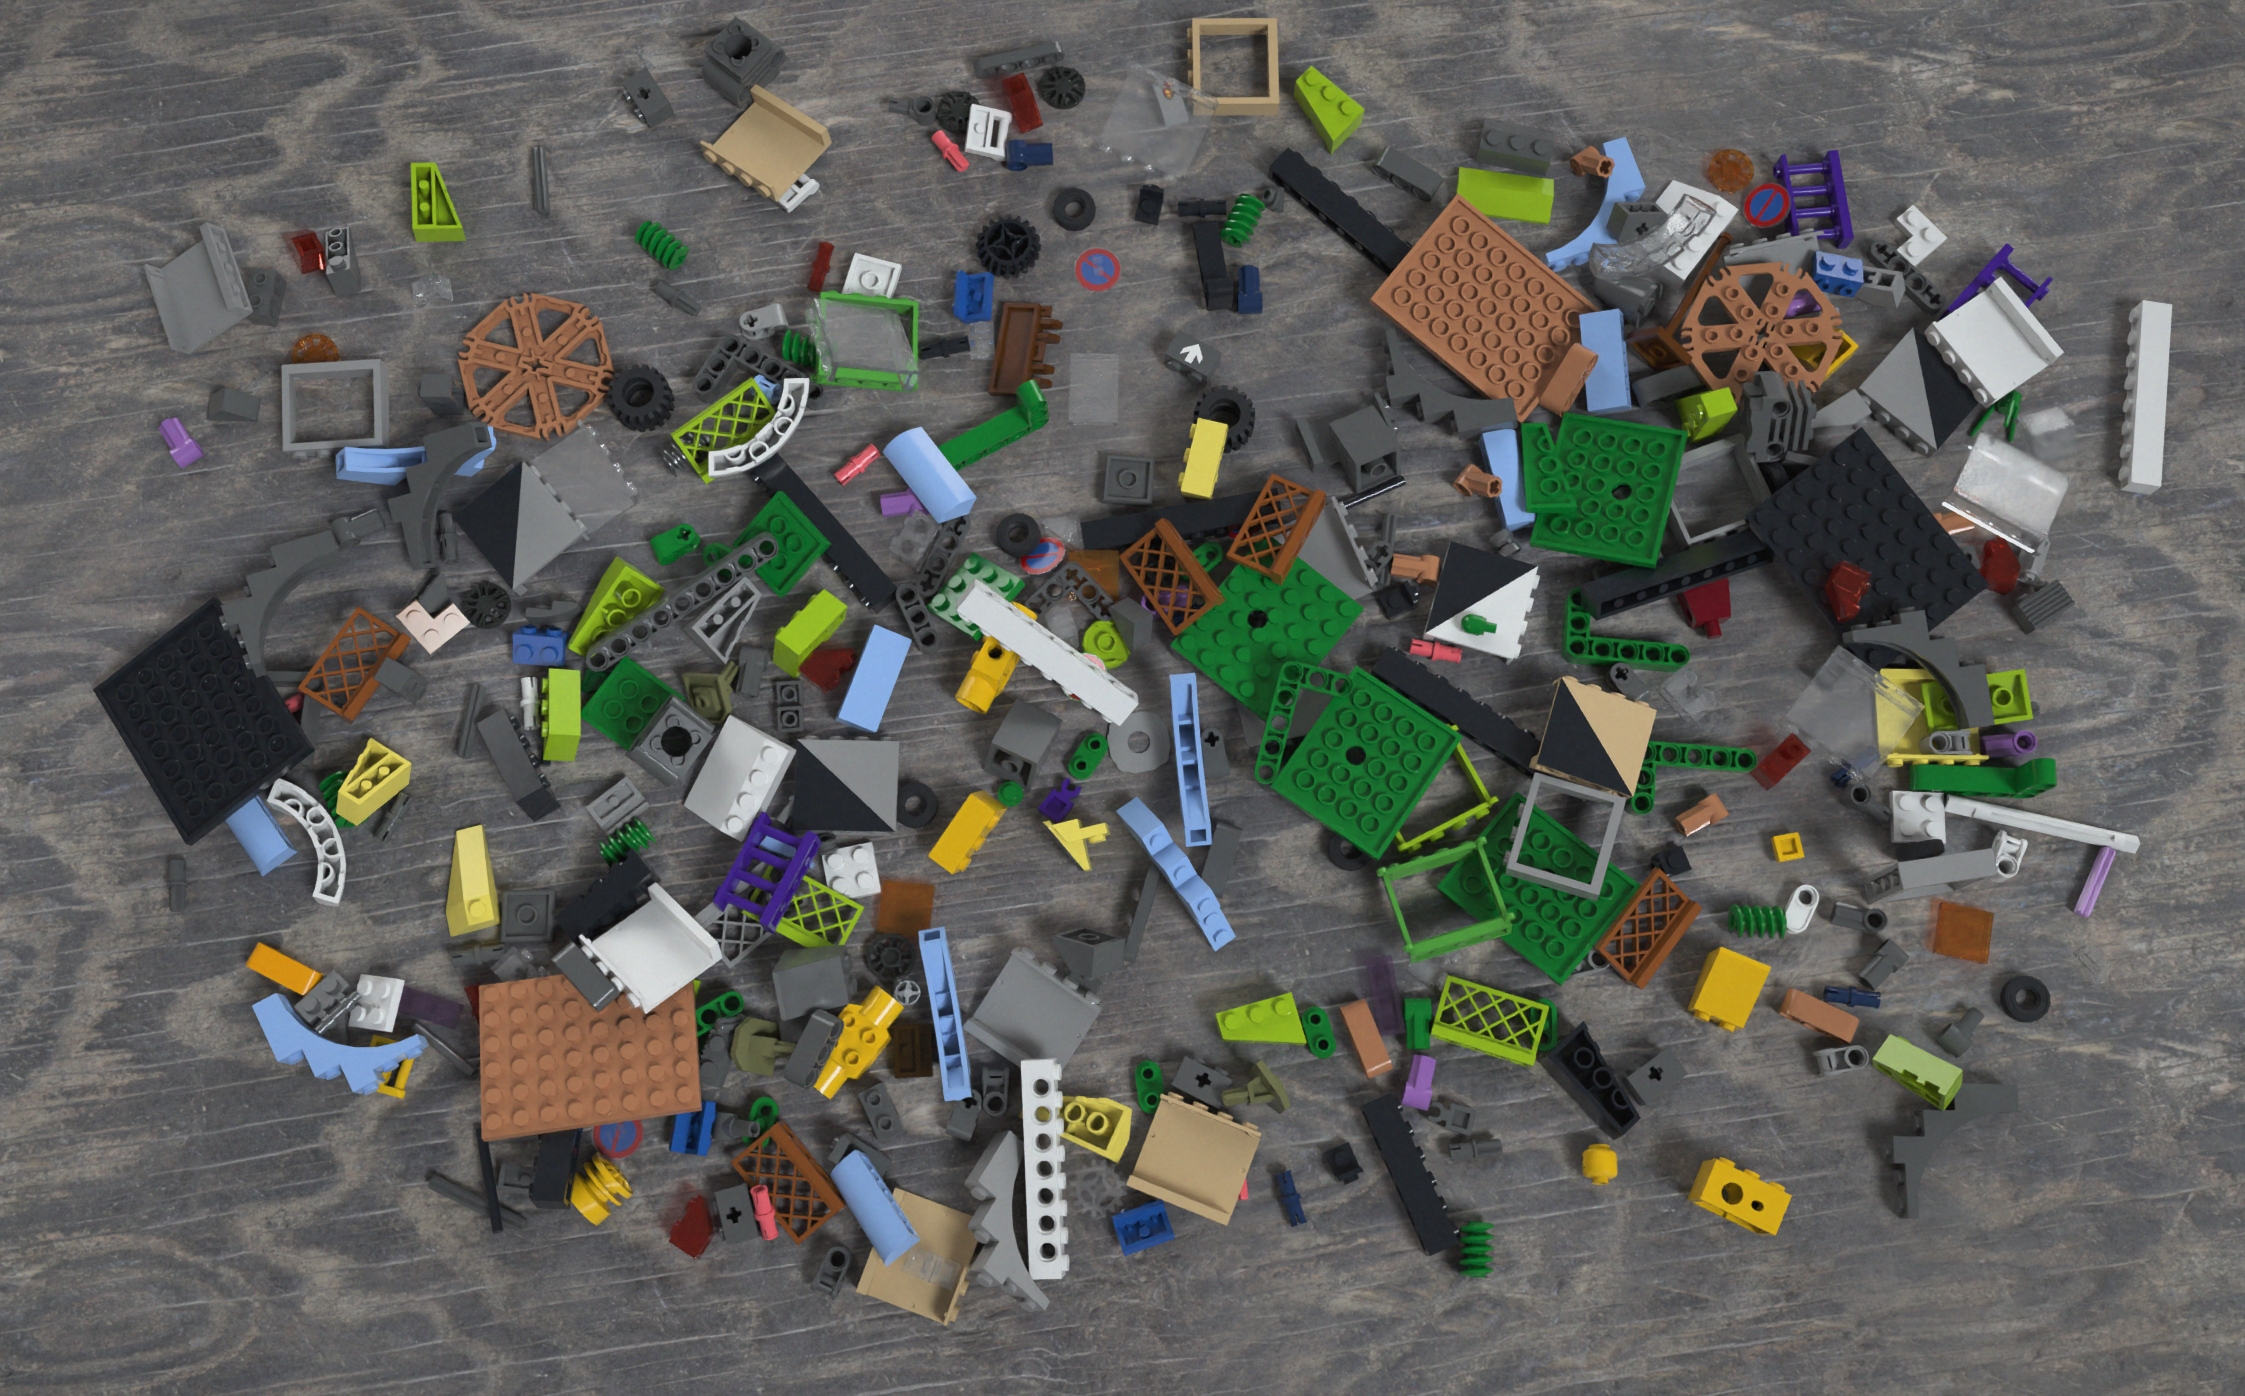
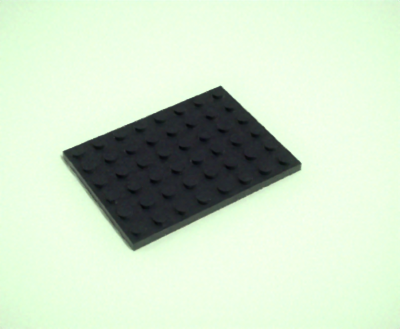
M1862 427L1742 517L1869 677L1876 674L1898 657L1901 652L1876 644L1844 643L1842 633L1851 631V626L1867 624V629L1875 628V623L1889 621L1890 616L1899 614L1898 609L1914 607L1915 611L1925 610L1928 632H1930L1989 586V583Z
M212 597L93 689L183 841L190 846L198 842L315 751L269 676L256 677L253 669H247L243 655L248 654L246 648L241 649L238 639H233L229 630H223L219 616L224 615L221 608L223 604L216 597Z

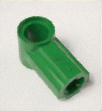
M1403 998L1402 1012L1403 1020L1406 1022V1050H1429V1022L1432 1016L1431 999Z

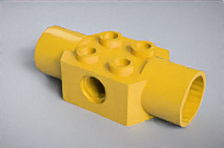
M1010 602L1035 621L1038 617L1033 611L1017 602ZM984 635L982 640L984 645L981 651L977 650L974 653L970 662L972 665L971 670L968 671L954 697L965 707L980 714H986L994 698L1002 693L1020 659L1019 654L1013 650L1007 651L999 644V640L992 635L991 637Z
M875 985L860 1005L848 1004L838 1016V1018L844 1021L843 1032L813 1087L831 1100L847 1079L859 1081L892 1040L888 1028L904 1007L877 985Z

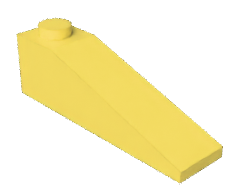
M483 825L456 831L446 905V916L451 937L501 924L502 917Z
M1063 1096V1106L1059 1107V1118H1063L1064 1133L1060 1137L1115 1163H1119L1129 1141L1132 1109L1109 1098ZM1044 1106L1038 1108V1117L1041 1120L1047 1121L1050 1117L1048 1108ZM1022 1108L1021 1113H1020V1115H1019V1117L1022 1118V1119H1023V1108Z

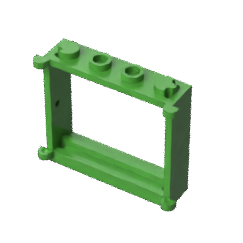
M834 290L820 292L818 301L812 302V307L817 309L816 375L811 374L810 381L821 385L910 393L918 389V301H912L909 298L889 299L883 295L869 297L863 296L860 293L839 294ZM825 307L909 315L908 373L824 365Z
M1480 837L1475 842L1469 840L1462 842L1459 847L1450 850L1449 848L1439 849L1433 855L1427 857L1423 855L1416 856L1410 859L1409 862L1401 865L1393 863L1388 867L1376 870L1377 877L1381 876L1404 942L1403 951L1404 953L1407 952L1411 964L1511 934L1512 924L1510 920H1514L1515 915L1514 913H1507L1482 846L1487 843L1485 837ZM1477 855L1499 917L1412 943L1390 881Z

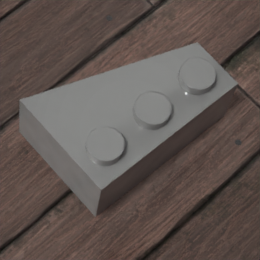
M745 576L719 593L683 629L716 665H724L727 663L730 652L735 643L738 642L739 635L745 623L748 622L762 594Z

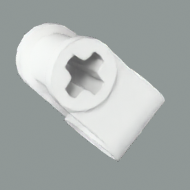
M2003 830L1998 832L1992 844V852L1995 862L1998 861V864L2003 865L2006 873H2002L1998 868V875L1989 878L1990 880L2000 883L2017 874L2027 848V840H2018L2008 836Z

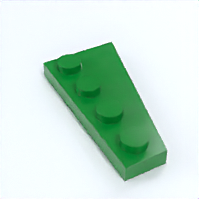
M1521 423L1526 513L1577 512V504L1572 498L1571 488L1565 479L1563 467L1556 455V448L1547 424Z

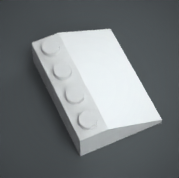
M1673 180L1656 201V204L1667 213L1658 239L1646 240L1645 242L1627 240L1620 247V253L1678 292L1716 243L1720 233L1724 232L1732 222L1739 209L1718 195Z
M729 715L684 806L720 831L741 842H746L751 833L750 829L753 821L759 818L762 811L766 812L797 750L742 720Z

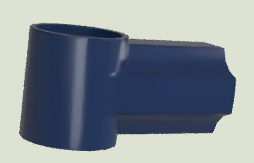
M1023 140L1007 142V168L1011 171H1023L1028 166L1053 165L1052 143L1027 144Z
M1244 265L1238 268V314H1262L1263 298L1259 285V268L1253 265Z

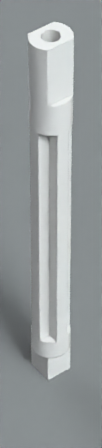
M1947 794L1944 799V810L1950 813L2103 847L2108 846L2112 849L2134 854L2140 846L2138 836L1950 794Z

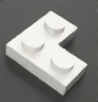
M1914 205L1894 221V224L1909 238L1897 251L1914 266H1917L1947 239Z

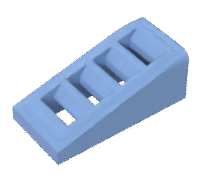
M768 836L760 844L766 851L787 860H792L796 853V848ZM813 861L809 866V868L813 869V867L815 866V863Z

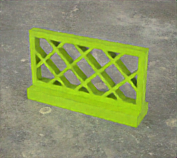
M751 377L670 435L686 456L697 475L707 485L715 479L709 477V452L725 450L748 443L772 421L776 412L756 381ZM750 387H753L755 390L753 402L742 400L744 391ZM727 403L736 404L733 416L722 415L723 406ZM741 405L752 406L750 418L738 417ZM757 407L766 408L770 413L763 420L755 419ZM707 417L715 418L713 430L701 429L703 420ZM721 419L732 420L729 433L718 431ZM737 421L748 423L747 431L743 434L735 433ZM686 432H695L693 444H684L679 437ZM700 433L712 435L709 447L698 445ZM717 436L728 437L727 445L722 449L714 448ZM696 451H708L707 459L698 465L695 461Z
M768 866L762 877L763 879L772 882L770 874L774 866ZM805 875L803 880L808 883L811 893L799 897L793 896L791 902H794L798 916L790 919L782 917L775 931L806 948L836 946L827 940L825 930L840 926L843 937L838 945H844L865 907ZM812 885L820 889V891L813 892ZM756 888L749 901L756 903L755 901L760 892L764 890ZM824 892L830 894L834 906L819 910L815 895ZM812 896L816 911L801 915L797 900ZM835 898L843 901L844 903L836 905ZM850 905L857 909L853 919L841 922L838 907ZM835 909L839 923L824 927L820 913ZM745 910L742 911L743 914L759 922V916ZM817 914L821 929L811 932L806 930L802 918ZM799 919L801 926L793 923L792 921ZM850 923L844 932L843 925ZM822 932L824 939L815 933Z
M1447 975L1430 1037L1532 1068L1535 1063L1549 1006ZM1450 984L1461 985L1466 996L1453 1002L1448 993ZM1467 988L1474 989L1475 991L1469 993ZM1478 992L1487 993L1492 1003L1478 1009L1472 996ZM1493 996L1500 997V999L1495 1001ZM1447 998L1450 1004L1444 1007ZM1468 998L1476 1012L1462 1018L1456 1004ZM1506 999L1513 1002L1517 1011L1504 1018L1497 1004ZM1518 1003H1519V1004H1522V1005H1526V1007H1524V1008L1521 1009V1008L1519 1007ZM1494 1006L1501 1020L1488 1026L1481 1012ZM1450 1007L1454 1009L1459 1018L1457 1022L1451 1025L1440 1022L1442 1011ZM1531 1007L1542 1010L1540 1020L1532 1025L1528 1023L1523 1014V1011ZM1519 1014L1526 1028L1513 1034L1506 1020ZM1478 1015L1485 1028L1476 1033L1469 1031L1464 1021ZM1503 1022L1510 1036L1501 1041L1495 1039L1490 1029ZM1461 1023L1463 1028L1456 1027V1025ZM1538 1025L1535 1034L1532 1028ZM1487 1031L1490 1037L1482 1035L1481 1033ZM1529 1031L1534 1040L1531 1050L1521 1047L1516 1036ZM1512 1039L1515 1045L1507 1043V1041Z

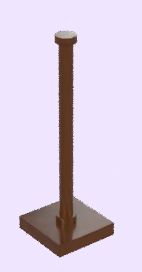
M1721 232L1718 236V242L1666 328L1658 326L1630 332L1625 338V341L1655 371L1687 366L1693 357L1672 335L1725 247L1731 244L1733 237L1729 233Z

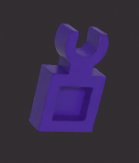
M1069 778L1063 781L1060 793L1053 789L1038 808V812L1055 824L1061 823L1074 807V803L1070 799L1078 797L1081 792L1080 786L1074 791L1067 790V786L1070 784Z

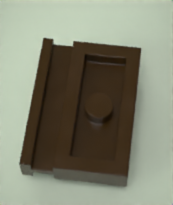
M932 1024L893 1025L895 1079L934 1077Z

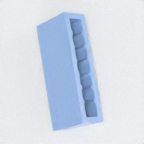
M1619 309L1579 315L1582 346L1599 355L1595 367L1585 382L1588 411L1607 413L1632 409L1623 313Z
M922 427L901 433L885 447L884 455L938 524L969 514L977 497Z
M1502 429L1482 433L1478 443L1486 473L1500 477L1503 482L1502 492L1498 497H1493L1502 530L1509 528L1510 531L1534 527L1538 513H1526L1522 451L1516 431Z
M874 625L870 629L835 721L861 731L877 732L912 639L878 625Z
M259 794L225 820L262 876L297 853V850Z
M854 1150L836 1165L830 1175L833 1183L885 1266H889L921 1239L866 1153Z

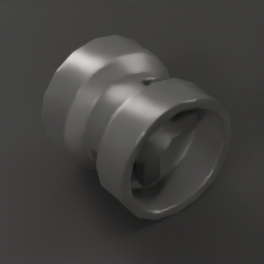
M1509 528L1499 531L1488 540L1490 546L1495 548L1498 552L1497 554L1512 558L1522 550L1520 544L1513 540V534Z

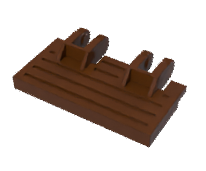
M1004 302L988 393L991 396L1016 397V389L1029 380H1035L1040 389L1052 388L1051 380L1034 378V374L1052 375L1055 367L1049 364L1033 363L1043 362L1046 344L1060 343L1059 335L1042 333V330L1062 329L1063 322L1057 319H1041V317L1051 318L1052 306H1041L1037 303Z

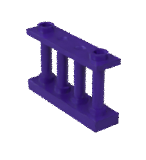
M1838 150L1828 151L1820 163L1788 166L1786 154L1781 155L1773 166V177L1777 179L1778 185L1784 188L1789 196V207L1783 217L1786 229L1784 234L1790 233L1791 237L1799 235L1797 219L1828 216L1832 219L1833 227L1832 229L1814 230V232L1824 231V234L1817 236V239L1832 238L1836 241L1837 249L1847 248L1854 235ZM1821 173V175H1824V185L1791 186L1790 175ZM1823 194L1828 197V207L1795 209L1794 197Z
M2006 243L1939 319L1942 320L1963 306L1967 301L1981 294L1982 292L1978 289L1982 285L1987 287L1997 280L1995 278L1996 275L1993 273L1997 268L2000 271H2006L2033 293L2026 302L2018 296L2027 308L2035 299L2038 301L2042 300L2050 291L2047 286L2053 279L2049 276L2041 285L2036 283L2010 262L2011 259L2008 256L2014 248Z
M762 811L759 818L753 821L750 829L751 833L722 886L717 887L713 896V903L721 912H724L729 903L759 916V923L763 929L774 934L822 843L818 835L811 831H807L804 837L797 838L771 827V819L767 813ZM765 835L796 848L793 859L786 861L758 849ZM755 858L783 870L784 876L780 883L777 882L775 884L747 872L746 870L751 860ZM740 881L771 893L772 898L769 904L763 907L735 895L734 892Z

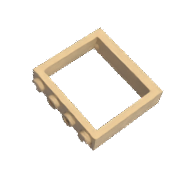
M1192 18V28H1187V43H1192V49H1188L1187 60L1188 64H1192V70H1188V85H1192L1193 92H1188V106H1193V116L1278 115L1277 18ZM1200 35H1266L1268 97L1201 98Z

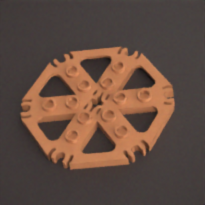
M1783 262L1725 266L1724 269L1721 268L1718 272V275L1721 277L1720 281H1716L1712 275L1708 277L1707 281L1705 279L1680 330V339L1687 338L1691 342L1689 344H1682V347L1693 357L1689 363L1709 390L1713 391L1729 387L1736 406L1740 399H1742L1739 409H1742L1743 406L1742 384L1752 383L1754 372L1758 371L1762 361L1765 362L1771 371H1776L1782 375L1786 387L1788 386V381H1794L1797 389L1798 380H1804L1807 390L1811 391V396L1814 395L1816 390H1819L1843 339L1840 338H1842L1843 332H1835L1833 330L1834 326L1841 325L1842 320L1839 319L1841 315L1807 272H1805L1801 280L1799 279L1802 274L1801 268H1799L1795 275L1788 272L1789 263L1784 266L1782 271H1780V267ZM1769 274L1772 276L1773 284L1760 310L1739 284L1741 276ZM1801 289L1808 291L1822 310V314L1819 317L1783 320L1795 293ZM1709 297H1715L1735 324L1702 326L1698 322V316L1706 300ZM1764 325H1767L1765 329L1766 337H1763L1758 345H1755L1758 340V334L1756 333H1759L1763 330ZM1824 344L1826 352L1818 369L1814 372H1808L1788 346ZM1740 350L1727 377L1724 379L1716 378L1702 360V353Z
M524 293L523 303L517 304L513 296L510 299L512 304L510 308L509 301L506 299L465 336L467 340H463L462 343L465 347L470 348V351L467 353L459 352V356L463 360L458 359L469 409L476 418L481 414H486L481 422H487V426L493 427V430L538 441H543L541 438V433H543V436L549 441V433L552 430H556L558 436L563 437L561 427L564 426V432L568 435L608 398L607 393L611 389L608 386H604L603 383L606 380L614 381L612 374H615L603 324L597 316L587 320V317L591 314L588 307L531 293V302L528 295ZM543 309H549L568 314L570 318L544 341L538 313ZM510 319L513 323L519 349L487 342L485 340L486 336L503 320ZM592 338L596 340L601 358V364L598 367L564 360L586 339ZM537 362H539L540 365L544 367L537 368L536 371H534L531 366L536 365ZM482 367L508 373L484 397L478 395L474 379V372L477 368ZM554 384L586 391L589 393L590 398L576 413L570 417H565L561 413ZM527 393H530L536 424L533 427H524L506 422L504 419L505 414Z

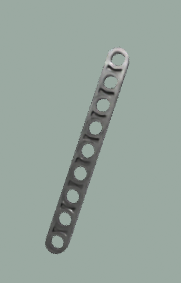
M762 532L592 644L586 654L587 666L593 671L605 670L774 558L778 552V543L775 536L769 532ZM763 541H771L773 543L772 548L767 551L762 550L759 546ZM742 555H750L752 557L749 564H741L738 560ZM721 569H729L731 571V575L727 578H720L717 573ZM700 583L710 585V589L706 592H700L696 587ZM679 597L689 599V603L685 606H679L675 601ZM658 611H665L668 617L664 620H658L654 617V614ZM637 625H644L647 631L643 634H638L633 631V628ZM615 639H622L626 642V645L617 648L613 646L612 642ZM594 653H601L605 659L596 662L591 656Z

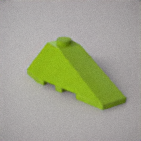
M616 556L602 576L567 647L586 658L587 650L592 644L657 602L666 589L638 568Z

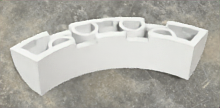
M784 379L782 397L777 408L778 411L772 421L757 433L754 439L742 446L738 445L725 450L710 451L709 477H727L748 471L777 453L793 435L802 419L807 404L810 379Z
M279 778L275 781L267 802L274 810L292 817L307 830L316 848L319 863L316 887L312 896L320 904L338 907L343 894L346 876L345 851L338 829L323 806L300 787Z

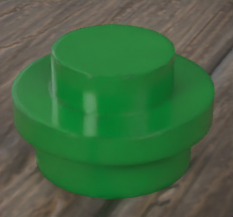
M1013 781L1005 782L998 790L999 801L1007 807L1017 806L1023 799L1022 787Z

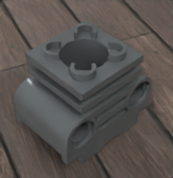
M735 17L704 49L708 60L705 62L701 72L707 85H711L736 104L737 108L741 109L745 104L750 106L754 102L750 92L752 87L757 84L764 89L780 74L779 67L787 59L782 48L750 24L744 23Z
M1776 371L1754 372L1753 382L1742 384L1743 406L1738 415L1737 423L1739 432L1745 437L1744 447L1746 453L1755 452V462L1778 461L1786 455L1788 440L1792 451L1797 450L1798 441L1802 450H1807L1809 440L1813 439L1811 423L1812 419L1816 418L1817 410L1816 405L1811 402V391L1807 390L1804 380H1798V387L1796 389L1794 381H1788V386L1786 387L1782 375Z
M671 694L631 743L632 746L625 756L662 784L669 787L678 777H683L713 737L711 733L715 725L676 695ZM675 726L682 733L683 744L676 753L668 755L662 749L661 737L668 728Z

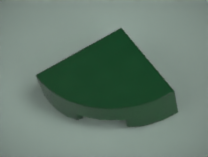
M587 667L580 684V692H597L610 674L602 671H593Z

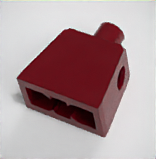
M1728 577L1676 594L1691 629L1704 627L1707 639H1715L1722 636L1719 624L1725 623L1731 617Z

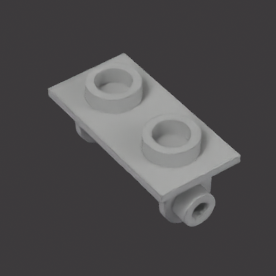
M2038 533L2035 537L2026 534L2012 579L2033 587L2037 586L2051 544L2047 539V534Z

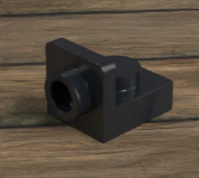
M1154 184L1141 185L1135 221L1158 225L1164 202V189Z
M1407 580L1400 587L1379 596L1378 601L1390 621L1415 609L1420 597L1414 585L1410 586Z
M1682 845L1665 852L1656 853L1651 857L1652 870L1655 867L1660 868L1668 878L1692 869Z
M1349 1142L1324 1152L1336 1182L1343 1180L1346 1185L1359 1179L1358 1173L1363 1172V1169L1359 1166Z

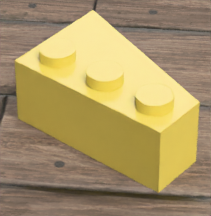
M1198 418L1197 424H1192L1189 438L1193 439L1191 449L1186 448L1183 460L1184 463H1187L1185 473L1181 472L1178 480V487H1181L1183 498L1196 501L1213 499L1212 494L1218 478L1217 473L1224 451L1228 424Z
M370 738L363 754H360L354 769L350 771L338 791L336 813L356 826L359 825L409 784L412 763Z

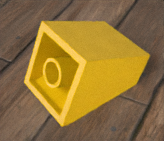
M1719 947L1709 952L1687 1011L1694 1013L1693 1017L1700 1021L1709 1022L1711 1020L1718 1023V1027L1727 1032L1733 1033L1734 1030L1743 1029L1771 967L1724 947Z

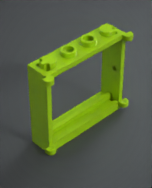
M1449 723L1446 724L1455 731L1459 730L1457 725L1450 726ZM1460 742L1453 753L1482 804L1407 843L1398 831L1393 841L1400 854L1406 851L1411 854L1423 848L1421 844L1429 839L1431 843L1440 840L1445 836V831L1451 828L1454 831L1467 825L1466 820L1474 816L1476 820L1490 813L1488 809L1499 801L1497 796L1493 798L1489 796Z

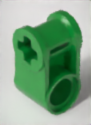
M683 523L665 533L656 535L649 541V544L659 564L665 566L698 549L701 539L691 525Z

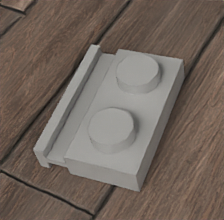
M626 776L589 804L586 809L606 835L613 836L618 829H622L651 805L630 778Z

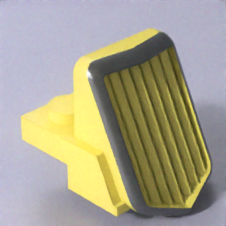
M1079 819L1053 824L1051 821L1041 823V827L1051 835L1077 866V870L1081 872L1092 871L1086 841L1089 840V843L1095 844L1106 841L1105 836L1111 835L1109 826L1106 823L1085 828L1082 827Z

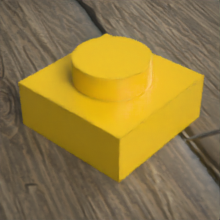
M1798 832L1770 838L1777 863L1805 857Z

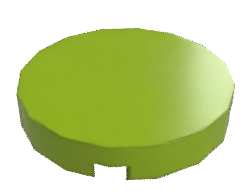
M1114 620L1096 621L1083 635V651L1099 657L1104 662L1106 669L1119 667L1127 661L1131 654Z

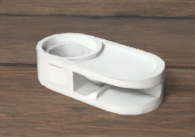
M1802 885L1792 892L1785 908L1787 919L1786 932L1798 934L1807 928L1819 901V894L1813 886ZM1801 891L1810 893L1812 900L1809 905L1800 902L1798 896Z

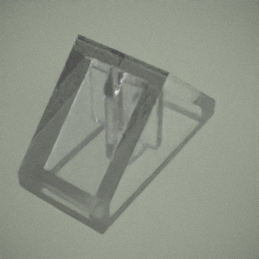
M1079 514L1044 519L1041 522V528L1044 533L1051 538L1060 540L1064 547L1082 559L1085 554Z

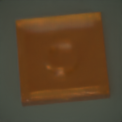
M1069 550V561H1076L1081 564L1115 601H1119V550ZM1069 569V577L1073 576L1078 581L1077 585H1075L1078 588L1079 584L1086 578L1083 577L1080 580L1076 576L1077 569ZM1086 585L1083 587L1082 593L1086 597H1093L1096 594V589L1092 585ZM1072 591L1069 592V601H1081ZM1100 595L1097 601H1101L1103 596Z
M884 880L877 932L919 937V931L930 929L935 886Z
M1944 902L1939 903L1933 954L1983 965L1988 964L1994 913Z

